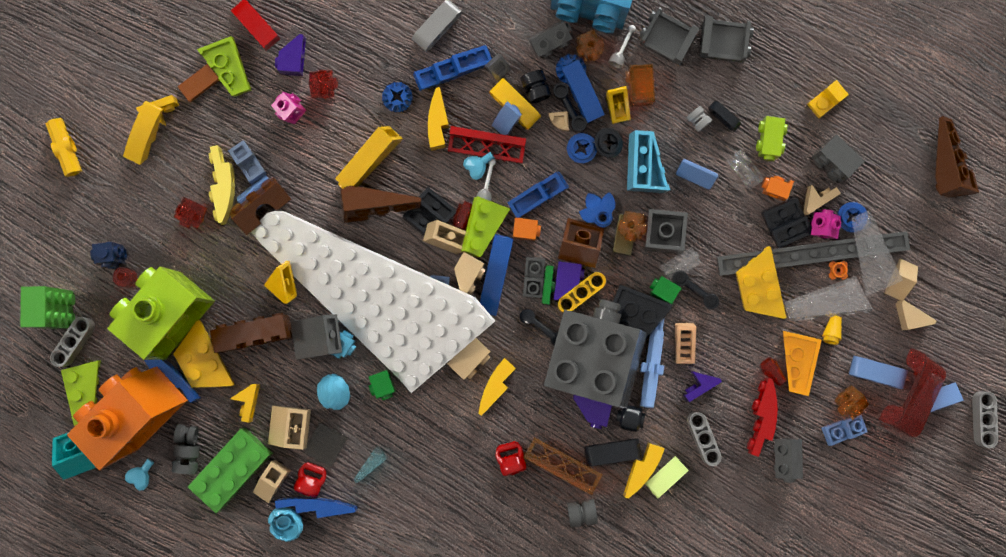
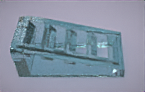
M380 446L373 450L354 479L355 483L360 482L388 459V456Z

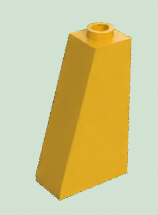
M390 126L378 127L335 178L339 182L338 185L342 189L346 186L358 187L403 138Z

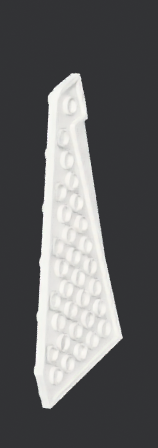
M277 210L267 213L260 220L261 224L251 231L261 245L281 264L285 261H290L293 276L332 314H337L338 320L398 377L411 393L495 322L493 317L474 296L287 212Z

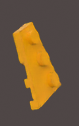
M783 331L789 392L809 396L822 340Z

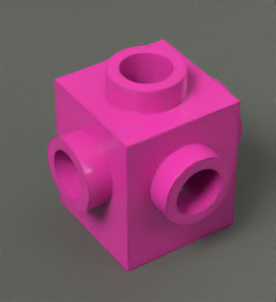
M282 92L271 105L279 119L295 124L306 112V109L299 103L301 101L300 98L293 93Z
M823 209L822 212H814L811 222V235L819 238L838 239L841 216L834 214L833 210Z

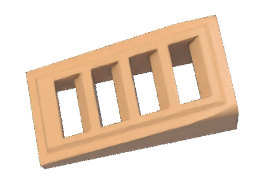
M675 323V363L695 364L696 325L694 323ZM681 330H690V333H681ZM681 338H690V341H681ZM690 346V349H680V347ZM680 354H690V357H680Z

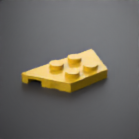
M768 246L756 258H752L746 266L736 272L742 304L745 311L785 319L786 314L771 247Z
M196 321L174 352V356L191 388L235 385L219 353H214L212 340L202 321Z

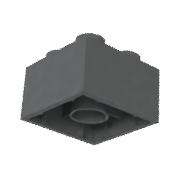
M600 299L599 307H595L592 317L564 309L544 386L612 406L627 408L647 333L637 328L619 324L621 314L618 312L621 305L618 303Z

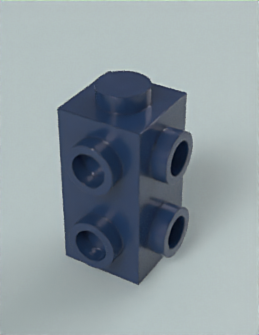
M114 242L92 244L90 255L94 264L108 269L120 268L119 265L125 264L127 251L123 248V245Z

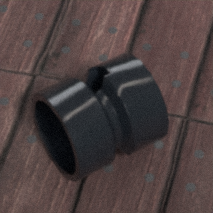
M543 70L532 71L520 77L523 89H527L525 94L530 104L541 102L552 96L549 85L545 84L546 77Z

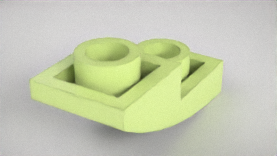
M675 456L648 480L645 485L659 498L689 470Z

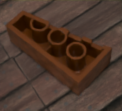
M283 312L272 314V317L264 318V316L256 317L250 322L245 320L236 321L232 326H227V324L216 325L214 330H210L214 353L293 338L290 318L288 315H283Z

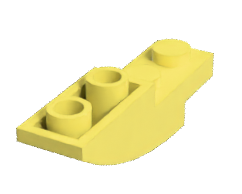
M216 145L210 147L209 160L211 164H214L215 171L212 173L215 183L217 182L218 184L210 186L209 197L211 202H214L215 210H213V216L215 221L225 225L233 207L235 175L233 165L229 162H224L222 148Z

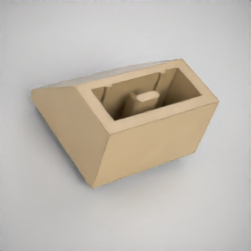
M465 252L460 257L454 271L460 291L472 296L476 289L474 283L477 279L481 280L486 269H484L483 262Z
M272 406L268 444L283 448L306 449L311 409Z

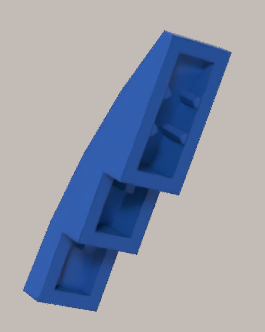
M484 45L453 55L450 59L434 63L431 67L415 71L413 76L419 90L423 91L483 68L492 58L487 46Z
M498 234L494 236L480 299L481 305L493 316H497L514 239Z
M144 360L149 369L157 366L178 390L181 389L190 403L201 399L196 390L191 388L187 379L167 360Z
M319 497L281 498L275 501L276 509L295 506L296 513L316 510L317 518L353 513L358 510L356 505Z

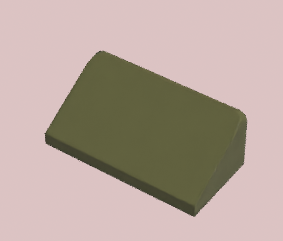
M623 214L618 215L612 253L631 256L637 218Z

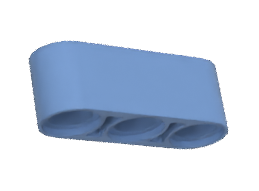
M853 356L848 375L904 389L908 370Z

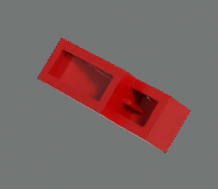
M242 0L230 10L266 51L280 40L276 32L247 0Z

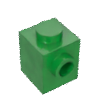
M663 276L659 277V279L655 278L649 287L652 289L650 294L669 304L674 302L681 290V287Z
M389 370L369 376L371 385L368 386L372 396L375 395L376 399L381 397L382 401L393 397L392 393L396 392Z

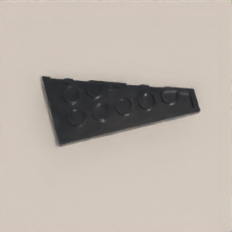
M621 284L613 300L614 303L621 305L618 312L621 314L619 324L646 332V339L674 307L672 304Z

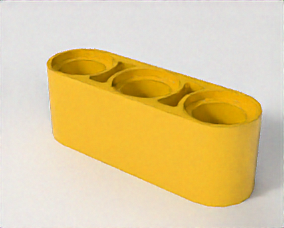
M502 78L489 91L490 95L502 107L507 101L511 105L513 104L518 107L522 114L518 123L526 130H529L541 117L539 112L505 79Z
M595 272L559 299L557 303L559 311L564 312V309L561 307V302L564 299L571 302L572 306L568 311H573L605 286V276L602 273ZM594 276H598L602 280V284L599 287L592 284ZM578 288L586 290L587 295L585 298L577 296L576 291Z

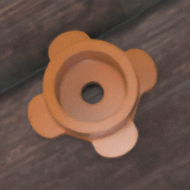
M831 261L829 263V278L832 280L836 278L847 279L848 263L846 261Z

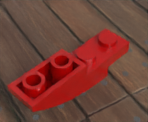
M765 378L764 381L760 382L758 387L759 397L754 400L752 405L753 414L760 416V418L754 423L753 431L755 433L753 438L749 439L747 449H749V454L757 457L760 455L764 440L773 441L777 423V396L773 379Z

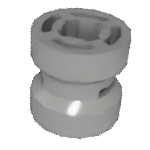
M702 106L696 108L686 117L689 122L695 125L697 132H700L713 121L710 116L704 113Z

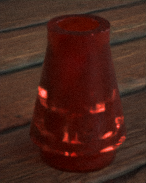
M768 357L759 365L761 372L768 378L773 379L777 386L782 385L787 380L776 359Z

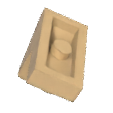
M813 185L807 187L803 207L804 215L812 213L841 194L836 187L831 190L828 187L818 194Z

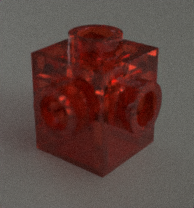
M333 70L310 72L309 87L311 98L326 99L335 96V89H338L337 77L334 78Z
M183 197L175 210L174 218L180 220L179 224L188 229L190 226L198 229L204 220V215L208 208Z

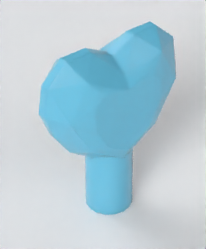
M491 152L482 158L470 156L464 160L463 166L470 171L472 179L478 180L485 173L486 163L495 157Z
M148 458L142 467H135L127 471L125 480L130 484H134L137 490H145L149 484L148 471L154 464V461Z

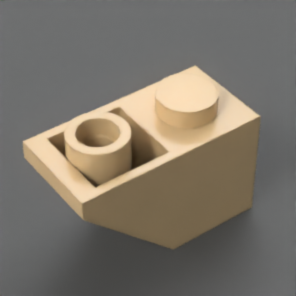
M276 460L271 461L260 477L253 493L270 503L291 470Z

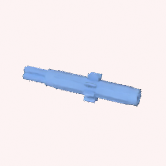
M664 319L650 334L646 363L642 362L640 372L644 373L640 406L645 408H654L658 376H662L664 373V365H660L664 337Z

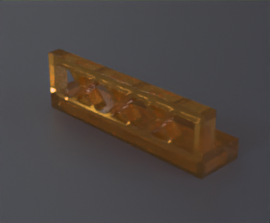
M536 437L533 438L523 456L526 460L590 495L593 494L603 476L598 471ZM535 443L543 446L544 455L537 456L531 452ZM546 448L553 452L547 453ZM553 454L560 455L562 464L554 465L550 463L548 456ZM576 464L579 473L574 475L568 473L565 465ZM580 467L584 468L587 471L582 472ZM591 472L597 476L593 485L584 481L583 474Z

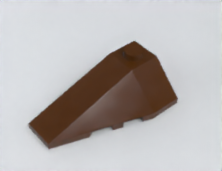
M941 116L939 117L935 174L936 190L940 195L948 198L977 194L979 190L973 170H968L965 163V159H968L966 153H963L962 149L958 146L960 138L952 119Z
M346 186L344 189H341L340 194L344 223L369 220L368 216L370 215L382 217L392 210L399 213L420 208L421 205L420 197L364 187Z

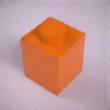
M515 218L514 239L535 241L536 237H540L541 226L538 225V220Z

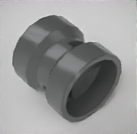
M178 424L174 433V443L182 444L185 442L188 445L195 446L199 433L198 427H186L185 425Z

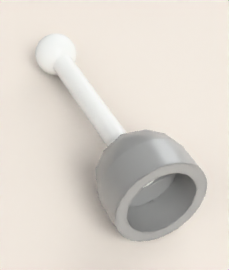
M634 25L629 26V32L620 51L611 55L608 61L611 66L618 69L623 67L625 58L622 53L631 34L636 30Z
M495 159L488 162L489 169L484 189L477 193V196L491 201L492 197L488 186L493 166L496 164Z

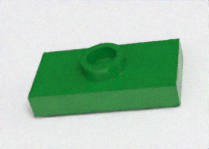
M554 266L545 267L542 305H549L550 294L555 291L556 281L552 280Z

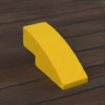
M440 87L435 89L428 116V138L431 151L446 148L442 129L449 128Z
M147 101L143 103L130 132L123 157L139 165L148 159L151 143L156 139L163 109Z
M505 358L496 367L484 389L478 413L481 416L507 390L508 387L503 381L516 369Z
M647 443L642 461L636 459L633 462L623 493L625 498L629 499L648 481L659 464L665 448Z

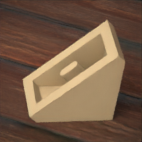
M899 259L884 294L898 300H904L917 283L918 266Z
M905 300L897 301L896 307L902 330L915 329L936 323L935 319Z

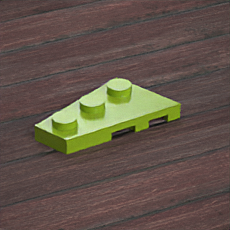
M230 36L197 49L231 96L236 97L251 91L234 37Z
M479 196L474 197L461 252L477 258L481 257L510 211V208Z
M101 360L61 370L74 426L78 424L73 418L75 412L89 401L97 403L98 371Z

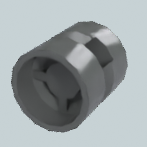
M175 444L173 456L176 459L172 461L171 472L177 474H197L198 462L195 460L199 457L200 446ZM182 459H190L189 463H181Z
M594 499L583 500L582 504H579L578 501L567 503L571 528L581 527L583 523L587 526L598 524Z

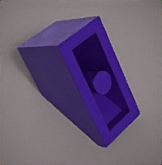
M299 34L279 51L278 57L275 58V68L281 75L303 76L306 38L303 34Z
M558 262L553 301H558L576 287L580 280L583 281L585 269H581L582 264Z
M573 394V400L586 421L591 423L590 427L602 429V426L607 427L612 405Z

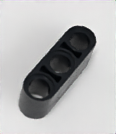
M639 438L584 447L587 466L642 458Z

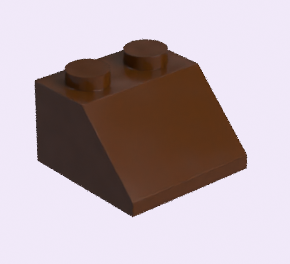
M568 218L558 259L595 268L601 249L604 228Z

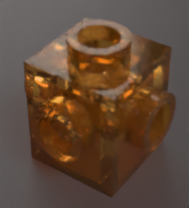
M594 29L576 37V44L578 46L576 51L580 58L583 57L585 62L588 60L593 62L601 58L605 45Z
M625 211L624 217L620 219L618 230L624 237V240L635 242L636 239L641 240L642 235L645 236L647 231L645 215Z
M852 385L839 393L834 400L838 406L836 410L843 417L848 416L852 420L860 416L870 405L864 394Z

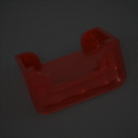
M911 348L906 362L908 367L914 370L913 376L916 377L903 408L888 405L882 411L879 422L881 425L906 436L917 437L922 432L945 381L946 371L924 353Z

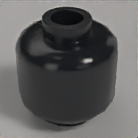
M628 405L627 408L618 410L616 421L620 422L621 429L637 432L639 428H643L645 413H643L640 407Z

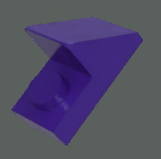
M691 372L698 386L693 384L685 389L687 393L683 394V397L687 402H691L722 381L720 378Z

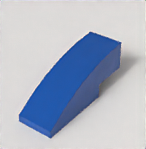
M577 59L561 67L573 98L578 104L586 122L589 123L605 115L580 61Z
M555 172L507 203L516 218H520L569 189V186L562 174Z

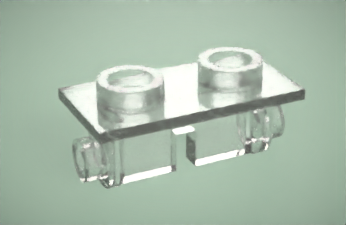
M739 150L727 160L731 168L750 190L764 180L763 174L755 165L751 168L748 167L752 161L745 152Z
M690 247L684 251L683 255L679 254L659 267L666 279L673 281V274L676 271L683 270L688 272L701 264L700 256L697 251Z

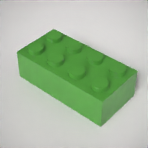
M46 286L21 287L20 327L68 329L75 320V314L73 313L75 295L73 291Z
M241 428L192 481L188 488L211 510L218 513L222 511L271 457L273 452L248 429Z

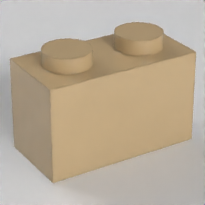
M436 220L427 224L423 242L454 254L462 253L461 249L466 231Z
M475 338L447 364L463 380L466 377L471 379L477 372L475 368L480 363L484 365L491 358L488 355L491 351Z

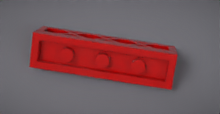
M454 126L450 127L448 152L483 157L487 154L483 153L484 151L491 152L488 148L497 144L500 145L503 151L498 155H494L495 158L493 159L523 163L526 138ZM454 137L463 139L466 145L460 149L452 148ZM475 141H479L485 148L476 152L473 151L470 145ZM513 147L521 148L519 159L512 158L507 151Z

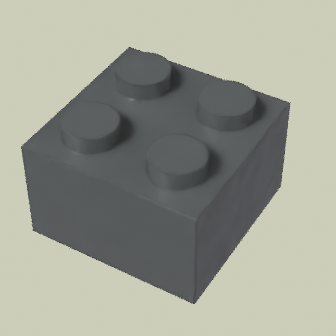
M837 134L826 141L812 156L814 164L820 169L823 168L828 173L829 179L837 183L848 179L865 162Z
M649 209L644 251L683 255L688 213Z

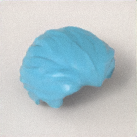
M328 374L317 385L318 399L323 407L340 410L349 402V386L341 376Z
M291 508L274 509L268 517L270 533L279 540L285 542L295 540L303 531L300 514Z

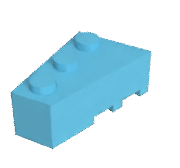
M633 131L629 134L627 191L654 193L670 191L664 174L665 170L660 160V152L654 132Z

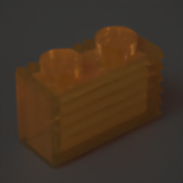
M653 64L630 65L628 71H625L626 83L629 82L630 90H627L631 106L653 105L655 103Z

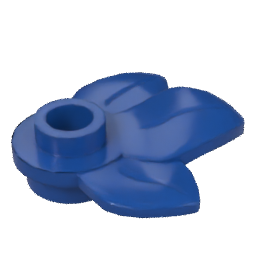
M609 192L601 199L594 194L588 193L585 201L586 208L579 211L581 218L587 223H595L602 228L609 226L613 219L612 212L615 209L613 195ZM605 215L606 221H600L599 216Z

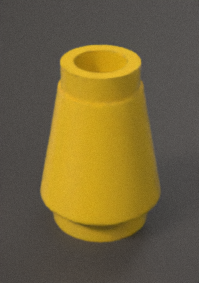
M830 316L822 335L823 342L831 345L839 344V341H841L842 317Z

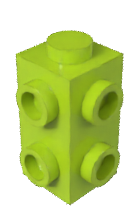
M766 116L759 122L758 132L761 133V136L756 144V151H759L758 157H763L765 161H775V159L781 157V154H784L785 143H783V136H786L788 128L787 124H785L786 118Z

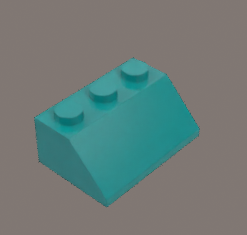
M68 433L54 437L52 442V467L63 480L96 468L67 436Z

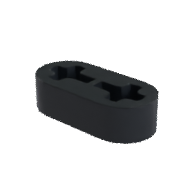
M715 100L708 107L709 111L729 130L735 132L741 126V122L720 102Z

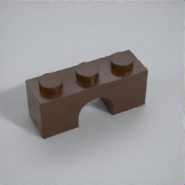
M273 177L271 180L267 179L264 181L259 190L249 193L244 202L233 206L229 214L238 227L248 235L261 224L259 217L256 215V209L260 205L269 204L277 211L290 201L291 198Z

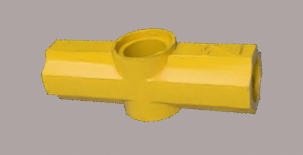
M63 119L49 120L45 124L52 140L51 149L56 158L59 159L64 175L66 177L78 175L82 172L75 153L77 148L67 132Z

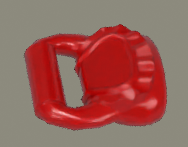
M512 441L499 445L496 448L495 457L500 465L503 476L514 475L526 470L523 448L518 442ZM518 448V453L504 456L503 458L500 455L502 452Z
M310 462L304 463L298 471L294 490L306 496L316 498L326 480L325 468ZM304 469L320 474L322 477L317 479L304 474Z

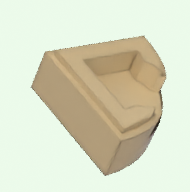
M567 111L548 113L553 126L562 131H569Z

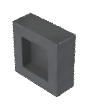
M499 53L485 65L496 81L501 79L511 69Z

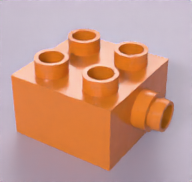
M157 366L143 372L138 367H134L122 378L118 374L109 378L98 390L104 397L96 404L93 401H89L75 412L73 418L78 424L67 436L100 471L138 451L188 400Z

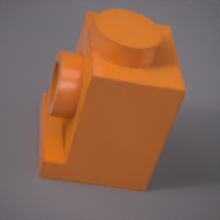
M779 176L765 177L761 186L764 188L762 194L785 201L789 197L794 181L784 182L785 179Z

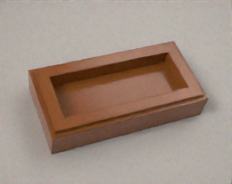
M206 64L181 83L178 88L191 103L220 80L212 68Z

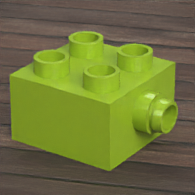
M150 267L137 279L135 285L140 290L133 299L129 301L127 298H123L113 307L109 316L114 321L107 329L143 360H166L186 337L195 322L200 320L213 305L215 300L183 273L164 267H159L157 270Z

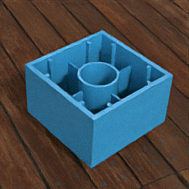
M551 0L550 9L557 10L555 16L560 20L577 23L578 18L581 17L593 21L592 27L600 32L614 33L615 27L623 29L632 0Z

